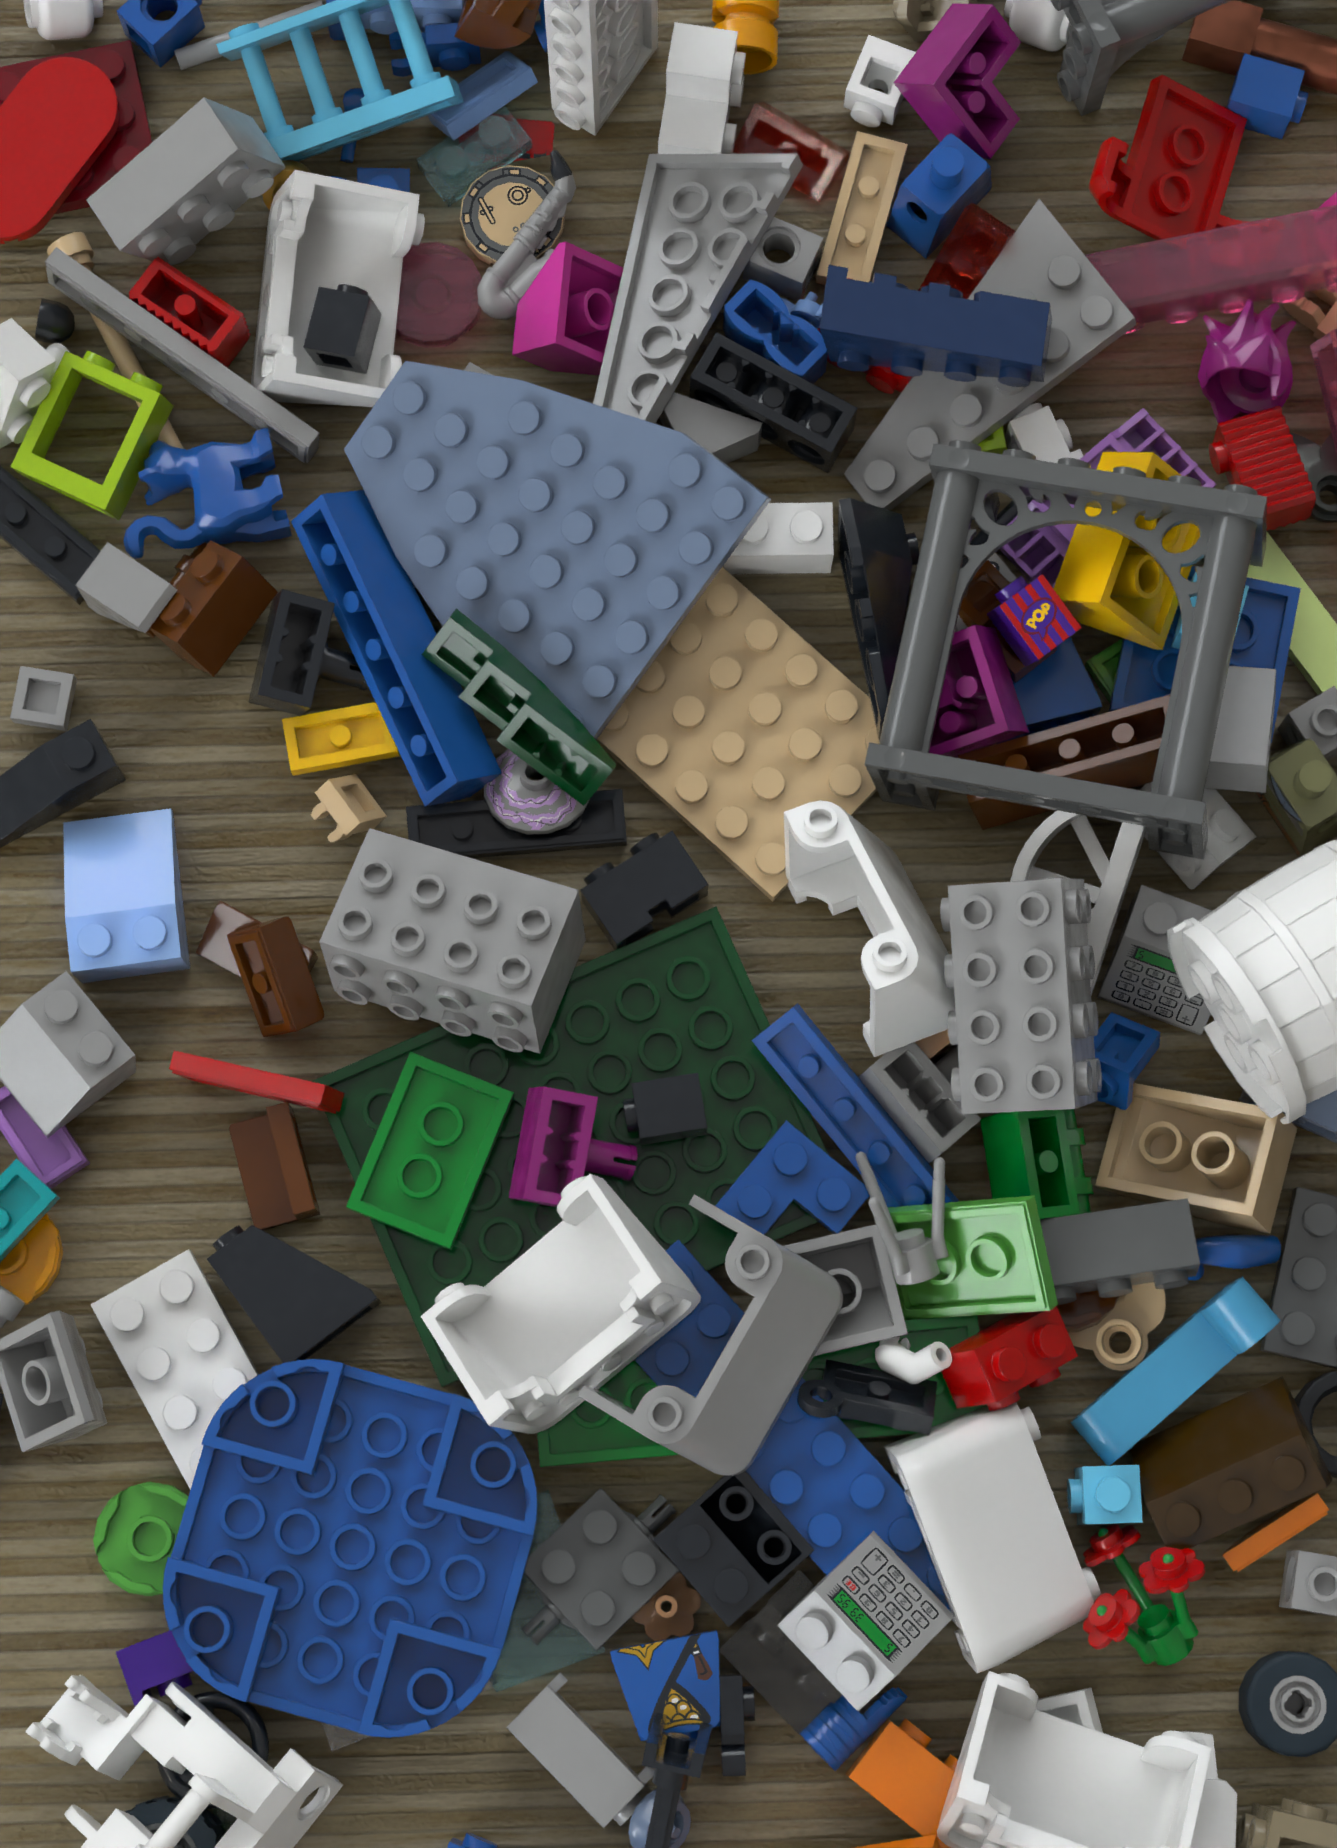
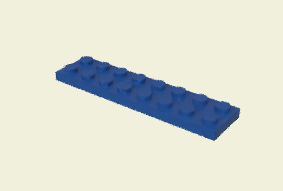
M677 1240L666 1252L690 1279L701 1296L700 1302L687 1317L640 1354L634 1361L657 1387L662 1385L675 1386L697 1397L745 1313L686 1247ZM802 1377L754 1462L745 1471L814 1549L809 1557L825 1575H828L867 1536L875 1531L950 1610L914 1512L906 1500L905 1491L837 1416L818 1418L807 1414L799 1407L797 1403L798 1391L800 1386L806 1382ZM812 1396L815 1400L824 1402L819 1398L820 1396Z

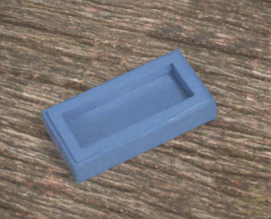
M505 51L458 84L463 103L427 116L434 126L454 141L531 88L538 81L530 66L511 52Z

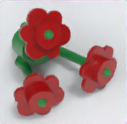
M1118 1524L1101 1528L1089 1540L1091 1547L1083 1553L1085 1557L1084 1563L1087 1567H1094L1106 1559H1112L1137 1602L1132 1600L1131 1594L1126 1589L1118 1590L1113 1596L1110 1593H1105L1097 1597L1089 1611L1088 1617L1083 1623V1630L1089 1634V1644L1094 1649L1101 1650L1108 1646L1112 1640L1120 1642L1125 1639L1136 1649L1145 1664L1154 1661L1157 1665L1167 1666L1181 1661L1192 1650L1194 1645L1193 1638L1199 1633L1190 1617L1184 1591L1188 1589L1189 1582L1197 1581L1204 1576L1205 1566L1203 1562L1196 1559L1195 1551L1189 1548L1181 1550L1171 1547L1159 1548L1151 1554L1150 1561L1139 1566V1575L1144 1579L1143 1587L1123 1554L1125 1548L1139 1540L1141 1537L1139 1531L1133 1525L1125 1526L1122 1529ZM1170 1590L1175 1610L1168 1609L1163 1604L1154 1605L1147 1592L1161 1594ZM1137 1618L1139 1625L1138 1634L1129 1627Z

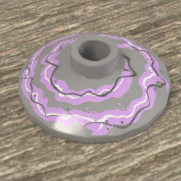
M509 749L496 758L502 774L484 785V799L492 816L506 828L527 835L549 834L568 827L583 814L588 802L583 806L545 776L541 780H530V777L543 775Z

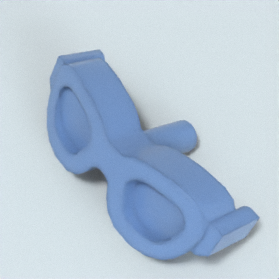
M810 291L805 299L798 300L796 305L786 298L780 297L785 303L789 315L800 317L815 328H820L823 303L822 305L816 303L818 296L814 292Z

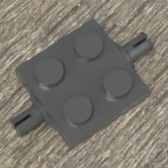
M600 1488L528 1557L524 1575L538 1589L545 1606L520 1629L528 1637L542 1622H545L530 1637V1641L535 1646H538L559 1623H562L576 1630L597 1652L679 1572L677 1567L659 1550L653 1540L654 1536L652 1534L672 1514L676 1513L674 1507L669 1503L655 1518H652L667 1503V1500L661 1494L636 1518L633 1514L622 1510Z

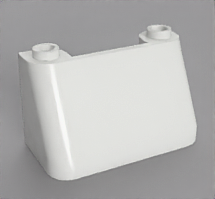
M294 170L276 192L268 218L251 378L252 386L275 402L373 407L402 366L400 356L393 355L403 257L408 253L411 245L420 244L424 231L425 217L424 214L418 213L419 194ZM340 284L359 287L368 292V296L371 297L382 315L367 374L316 365L303 346L319 287L337 290V286Z
M821 800L809 802L785 811L786 877L789 881L787 886L796 904L806 901L807 896L818 898L828 904L832 916L858 907L873 935V938L863 947L861 955L863 974L870 985V1020L863 1024V1036L873 1056L877 1057L947 1030L949 1011H955L954 988H947L944 977L945 955L949 953L897 855L888 845L855 818L832 802Z
M589 1174L569 1183L562 1190V1199L557 1205V1212L563 1220L486 1286H465L463 1283L452 1284L443 1289L435 1298L436 1304L421 1315V1318L488 1426L526 1434H535L550 1428L585 1401L578 1396L583 1385L596 1389L602 1387L687 1317L700 1302L701 1296L690 1279L603 1178Z
M1016 1402L995 1411H989L988 1407L985 1406L931 1427L929 1435L916 1433L884 1446L895 1474L898 1473L905 1489L906 1500L912 1507L949 1608L954 1614L952 1621L959 1627V1630L954 1631L962 1654L977 1674L1006 1662L1088 1617L1094 1601L1101 1595L1099 1585L1091 1568L1085 1567L1081 1569L1034 1445V1441L1041 1439L1036 1419L1029 1406L1020 1409Z
M991 1671L988 1672L978 1695L938 1825L937 1836L944 1844L951 1848H1191L1212 1750L1211 1747L1196 1743L1191 1736L1179 1731H1165L1159 1736H1154L1148 1740L1144 1747L1038 1711L1036 1710L1038 1695L1030 1688L1027 1680L1011 1673L997 1674Z

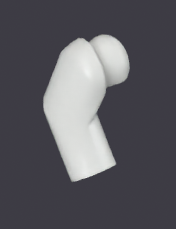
M899 1337L880 1341L879 1346L875 1349V1359L880 1369L910 1384H918L948 1368L952 1363L951 1352L942 1342H934L914 1353L909 1350L910 1343L907 1338L898 1342Z

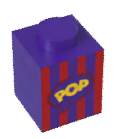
M1043 574L1029 583L1024 580L1022 575L995 594L1000 604L987 613V616L1025 667L1041 659L1082 628Z

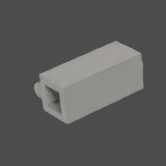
M560 1672L506 1728L603 1828L612 1819L621 1826L632 1816L636 1806L642 1800L638 1792L653 1777L655 1769L645 1766L636 1774L557 1692L568 1681Z

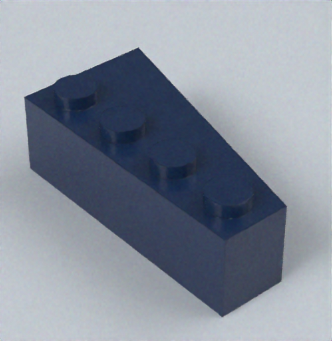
M828 266L820 331L830 361L837 362L840 368L850 371H866L869 369V365L891 367L890 370L893 373L911 377L922 375L923 370L944 372L946 378L961 382L975 381L977 376L998 378V382L1012 387H1026L1030 385L1031 381L1044 382L1052 325L1051 305L1049 302L985 291L976 292L974 299L969 300L963 299V293L955 288H951L950 285L930 282L928 286H924L920 291L909 289L901 283H897V276L874 273L873 281L864 282L847 279L848 268Z

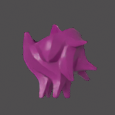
M1248 299L1241 314L1232 326L1225 325L1206 314L1203 316L1210 335H1206L1207 346L1202 356L1198 379L1202 393L1210 401L1218 423L1230 420L1239 412L1249 415L1275 406L1282 408L1289 398L1293 374L1287 349V339L1296 322L1290 320L1276 330H1272L1271 319L1280 308L1278 303L1269 305L1257 314L1254 312L1253 301Z

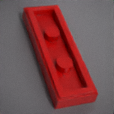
M179 1051L173 1052L169 1067L173 1074L190 1081L336 1114V1111L340 1112L345 1094L324 1084Z

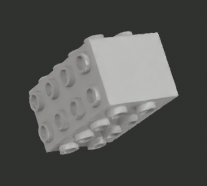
M369 828L319 943L333 989L343 999L359 1005H365L368 1001L388 1007L392 1013L407 1020L415 1021L421 1017L438 1022L444 1029L459 1036H470L471 1033L487 1037L492 1039L496 1045L508 1051L522 1052L526 1049L540 1054L586 938L578 889Z
M1056 878L948 886V897L941 900L940 914L944 932H951L952 954L945 955L944 977L947 988H954L955 1011H949L947 1027L950 1044L958 1045L959 1067L952 1069L951 1090L954 1101H961L962 1114L1077 1109L1098 1101L1097 1092H1101L1102 1088L1101 1064L1099 1058H1095L1094 1036L1098 1034V1011L1096 1003L1091 1001L1090 979H1094L1095 960L1093 948L1088 946L1087 923L1091 921V899L1089 890L1084 889V879Z

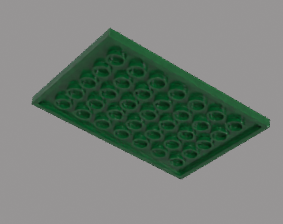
M717 906L575 967L540 1054L526 1049L522 1052L508 1051L496 1045L490 1038L471 1033L470 1036H459L447 1031L440 1025L312 1081L345 1093L340 1112L336 1111V1114L325 1112L355 1183L410 1052L514 1092L515 1096L452 1250L370 1218L442 1388L457 1383L460 1379L421 1318V1315L435 1305L436 1296L452 1284L463 1283L465 1286H486L563 1221L557 1212V1207L508 1198L529 1088L545 1086L598 1097L591 1138L623 1145H635L637 1147V1161L617 1158L613 1160L617 1163L636 1166L630 1181L586 1171L584 1176L592 1174L603 1178L665 1251L679 1240L707 1272L725 1264L727 1251L737 1233L689 1205L694 1194L715 1206L786 1120L827 1153L808 1109L752 1042L770 1024ZM698 1073L707 1123V1135L641 1145L639 1131L628 1133L623 1099L633 1098L632 1083ZM793 1201L765 1236L777 1242L819 1222Z

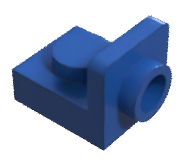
M1113 1012L1109 1014L1098 1029L1097 1036H1094L1095 1058H1099L1102 1072L1101 1092H1097L1098 1101L1108 1103L1122 1110H1126L1129 1107L1133 1098L1134 1081L1159 1049L1161 1032Z

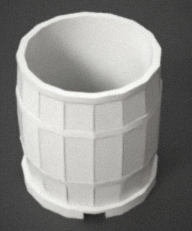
M1336 839L1313 848L1312 851L1274 870L1247 888L1236 892L1225 903L1199 921L1192 917L1167 930L1168 950L1177 977L1187 998L1190 999L1200 993L1214 1018L1213 1022L1203 1027L1214 1048L1240 1086L1266 1115L1273 1118L1282 1112L1286 1113V1116L1280 1119L1282 1124H1289L1305 1115L1306 1104L1337 1090Z

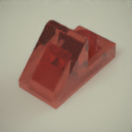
M971 202L961 213L918 291L922 287L928 286L930 282L950 285L951 288H955L963 293V299H968L1016 231Z

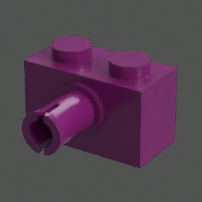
M545 1086L529 1088L508 1198L557 1207L562 1199V1190L575 1179L584 1177L585 1171L630 1181L636 1166L617 1163L613 1159L637 1161V1147L635 1145H623L591 1138L598 1097Z

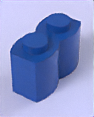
M749 280L724 305L723 330L726 338L812 384L826 372L828 352L821 333L806 320L789 315L783 300L768 286L758 281Z

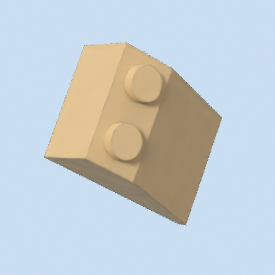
M1134 1083L1132 1103L1126 1110L1117 1107L1115 1109L1095 1186L1102 1190L1150 1204L1188 1198L1191 1216L1218 1224L1270 1234L1297 1128L1292 1122L1282 1124L1280 1119L1285 1116L1283 1112L1270 1118L1257 1105Z

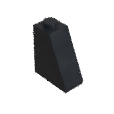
M238 1225L223 1234L213 1244L216 1252L207 1258L208 1262L283 1363L308 1359L382 1303L377 1295L368 1287L253 1225L246 1230H243Z

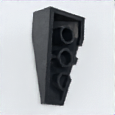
M847 498L839 500L837 551L878 739L880 740L907 615L912 566L918 564L919 547L915 533L906 534L902 514Z

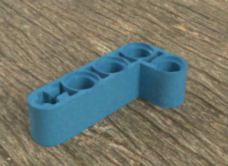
M1242 1276L1229 1283L1150 1351L1138 1366L1127 1371L1070 1423L1103 1462L1109 1466L1132 1448L1235 1356L1252 1347L1281 1320Z

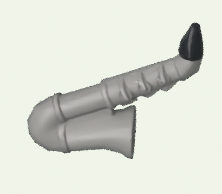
M557 150L550 152V171L555 181L553 189L513 238L514 241L492 267L487 268L477 287L478 304L482 311L491 318L506 320L516 316L517 304L554 251L552 248L547 249L540 259H536L534 256L536 249H540L546 242V233L553 231L558 218L564 217L567 203L571 202L576 190L573 173Z

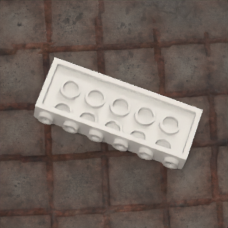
M544 0L551 104L555 116L564 125L573 130L583 128L596 136L658 47V0Z

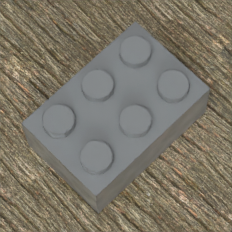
M204 97L87 199V202L119 251L151 261L159 257L168 264L175 265L188 259L195 252L196 244L207 234L228 225L235 216L234 211L249 198L258 197L269 190L274 183L273 178L286 166L253 117Z

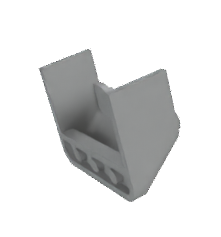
M694 1194L689 1205L737 1233L727 1251L725 1267L730 1280L737 1287L754 1296L697 1397L678 1387L662 1385L648 1391L636 1410H633L600 1389L583 1385L578 1396L650 1440L718 1475L734 1476L747 1470L754 1462L839 1314L843 1303V1293L837 1280L826 1271Z

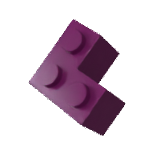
M953 3L893 83L940 142L946 135L952 133L980 157L991 159L1020 120L992 81L1015 52L1021 41L993 4Z
M973 625L954 633L929 753L957 758L958 755L982 749L1029 732L995 628Z

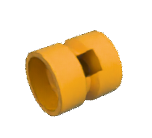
M713 0L712 21L716 24L713 28L738 31L737 52L746 53L744 74H758L771 70L777 64L778 31L774 27V22L779 18V0Z

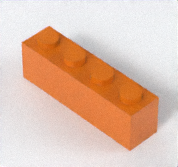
M904 1718L901 1724L896 1726L887 1719L846 1772V1775L920 1835H936L958 1759L950 1754L943 1763L926 1749L932 1739L914 1724ZM938 1838L940 1848H951Z

